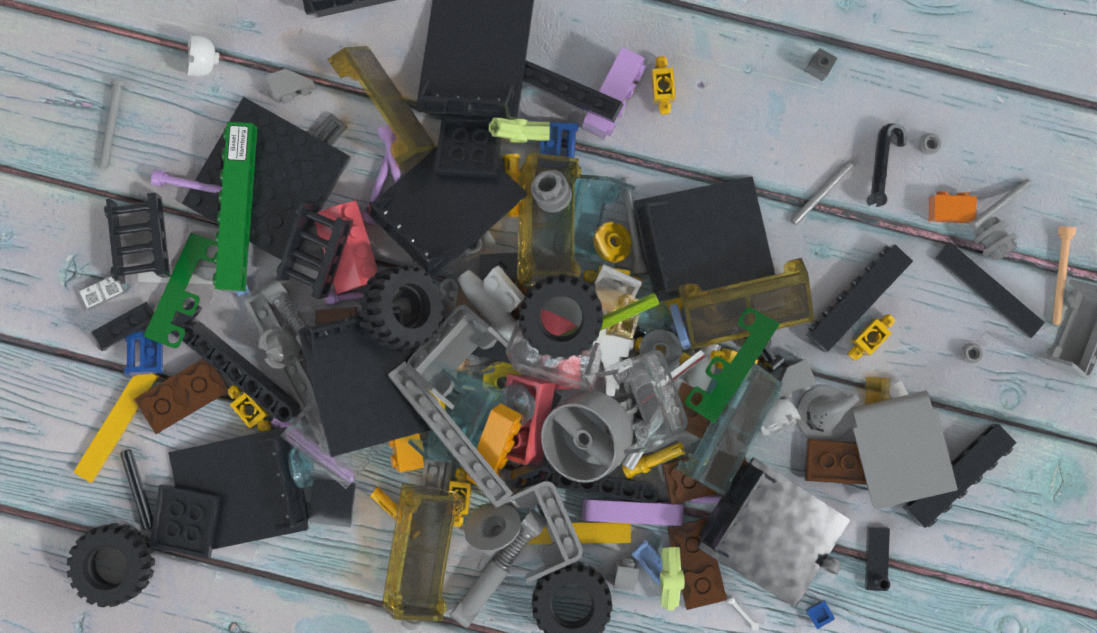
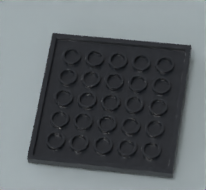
M243 96L229 122L253 123L257 127L249 242L282 260L296 218L297 207L301 202L311 201L314 202L312 211L320 212L351 157ZM223 133L195 181L209 185H220L219 187H222L223 182L220 179L221 170L224 169L222 150L225 148L226 143ZM190 188L182 204L220 225L217 221L218 211H221L219 192L212 193ZM309 219L306 231L312 227L313 220Z

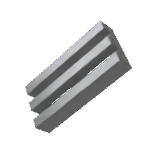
M332 113L313 134V136L318 138L333 120L335 123L321 138L325 142L335 129L340 126L327 142L331 146L348 128Z

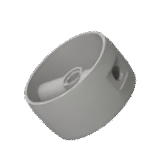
M596 391L580 392L565 399L550 412L541 432L542 448L549 463L561 475L577 482H593L610 474L623 462L633 441L632 424L624 408L612 397ZM578 407L588 409L598 415L608 426L613 440ZM561 426L573 437L574 444L579 449L587 450L601 465L588 463L575 455L563 437Z

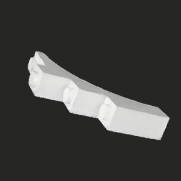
M565 296L554 297L548 300L542 310L566 318L578 327L581 324V309L571 298ZM602 308L603 316L608 314L607 310ZM604 329L600 331L598 339L593 344L597 348L603 362L605 393L608 396H615V389H619L620 377H617V373L622 368V357H628L629 351L633 349V338L630 337L628 331Z

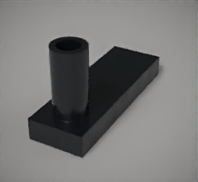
M146 301L93 330L90 335L97 343V348L101 351H106L109 347L147 327L154 311Z
M867 526L866 590L888 591L890 588V581L888 580L890 528Z

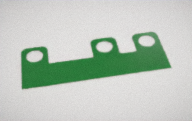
M190 232L143 337L174 349L180 346L185 330L170 323L176 311L189 316L195 313L200 297L185 290L199 259L214 263V257L209 258L206 252L211 245L218 247L216 241ZM189 297L193 298L195 301L194 307L191 310H185L183 308L184 300ZM173 330H177L180 333V338L176 343H170L168 340V335Z
M751 307L746 308L738 320V325L749 331L750 335L732 362L729 363L721 357L715 356L705 370L706 375L718 382L711 394L696 386L685 400V404L712 423L716 422L780 325L777 321ZM748 313H754L756 317L751 325H745L743 322L744 316ZM715 362H721L723 364L722 371L717 375L712 374L711 366ZM696 392H700L703 396L701 403L693 405L691 403V396Z

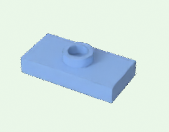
M677 304L671 305L669 307L674 323H671L672 331L675 335H678L683 351L691 349Z
M645 539L631 552V555L652 579L660 585V572L662 571L661 556Z

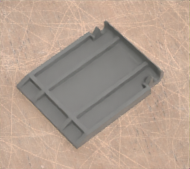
M927 390L851 408L856 427L852 428L873 509L958 490L939 414L936 407L932 408Z

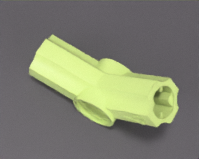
M493 118L489 124V132L494 137L507 138L510 142L523 143L528 140L550 141V122H528L525 119Z
M680 547L661 548L660 604L661 607L667 610H675L679 606L681 589H684L685 583L684 573L681 570Z

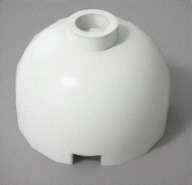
M190 34L186 74L187 76L203 77L213 70L214 65H218L219 53L215 52L213 43L206 37Z
M775 397L765 400V405L760 408L757 414V422L763 435H771L769 431L776 430V433L795 425L797 423L796 418L801 419L797 409L789 400H776Z

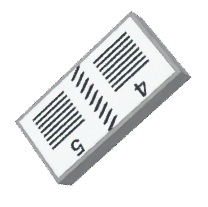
M112 276L78 291L87 310L127 293L124 285L115 282Z

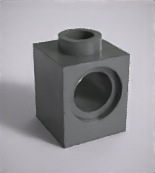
M819 48L814 53L805 72L823 81L831 71L837 57Z

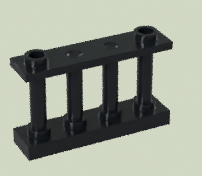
M156 192L147 193L148 200L144 203L117 206L115 201L106 199L104 213L106 218H108L113 263L110 271L115 282L125 284V275L152 271L161 278L171 277L162 196ZM140 211L149 212L150 220H148V223L119 226V214ZM144 231L152 233L150 243L124 247L121 245L120 235ZM148 251L154 253V261L152 263L124 267L123 255Z
M305 201L301 202L296 209V218L282 261L277 267L275 280L286 281L291 277L311 286L313 289L312 297L316 299L328 298L354 220L348 217H337L334 221L312 211L314 202ZM309 219L331 228L332 234L330 239L326 240L306 231ZM302 239L324 247L326 251L324 258L321 260L299 250ZM296 258L318 267L319 273L317 278H311L294 270Z

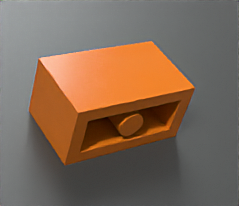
M946 191L936 192L935 195L929 197L928 222L969 224L976 218L977 196H970V193L967 192L957 193V196L949 195V192Z

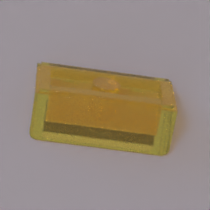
M626 293L618 298L615 310L638 299ZM641 313L610 326L608 333L613 336L633 340Z
M866 377L865 405L890 399V378Z

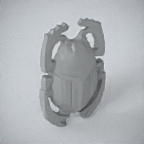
M289 324L280 328L266 330L258 339L259 348L266 350L267 353L266 358H264L265 362L273 368H285L294 362L305 359L303 352L300 356L298 355L301 346L295 339L296 335L288 332V330H292ZM269 333H271V335L268 337L267 341L265 342L267 335H268Z

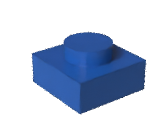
M821 600L805 609L816 629L835 620L825 600Z

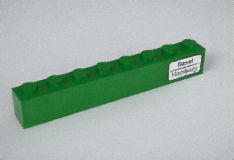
M227 122V128H224L223 131L226 143L225 148L222 150L224 169L220 173V179L223 184L222 190L219 191L221 211H218L217 221L220 225L219 231L216 233L218 252L214 255V263L217 266L216 273L213 274V285L216 290L246 292L257 127L253 123Z

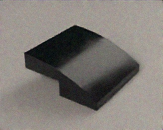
M314 478L309 522L351 527L356 483Z

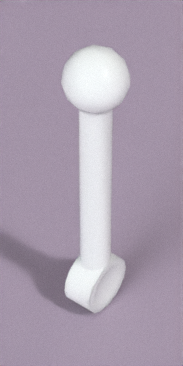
M729 596L727 598V602L729 604H732L740 612V614L751 624L750 626L752 630L757 631L759 629V624L757 622H753V620L735 602V598L733 596Z

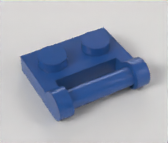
M550 122V141H540L539 164L576 166V159L574 158L578 124ZM562 131H568L566 158H560Z
M137 332L125 339V342H127L126 368H124V375L136 376L163 373V344L143 337L145 332ZM137 341H140V366H135V346Z

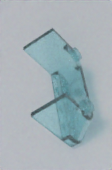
M575 174L568 183L572 191V197L569 204L561 210L552 243V250L555 254L595 265L603 266L604 264L608 267H614L615 263L604 260L598 255L594 247L593 236L596 229L600 226L605 204L611 205L615 203L619 198L620 189L635 190V186L613 177Z
M443 368L441 372L454 382L453 388L460 393L450 417L477 449L490 412L498 404L503 403L504 392L498 387L467 372ZM432 430L425 441L410 439L408 442L426 460L459 463Z

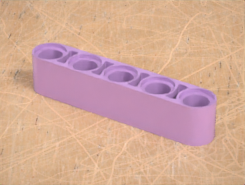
M582 498L581 520L683 525V503L672 505L670 502L655 501L653 503H644L633 500Z

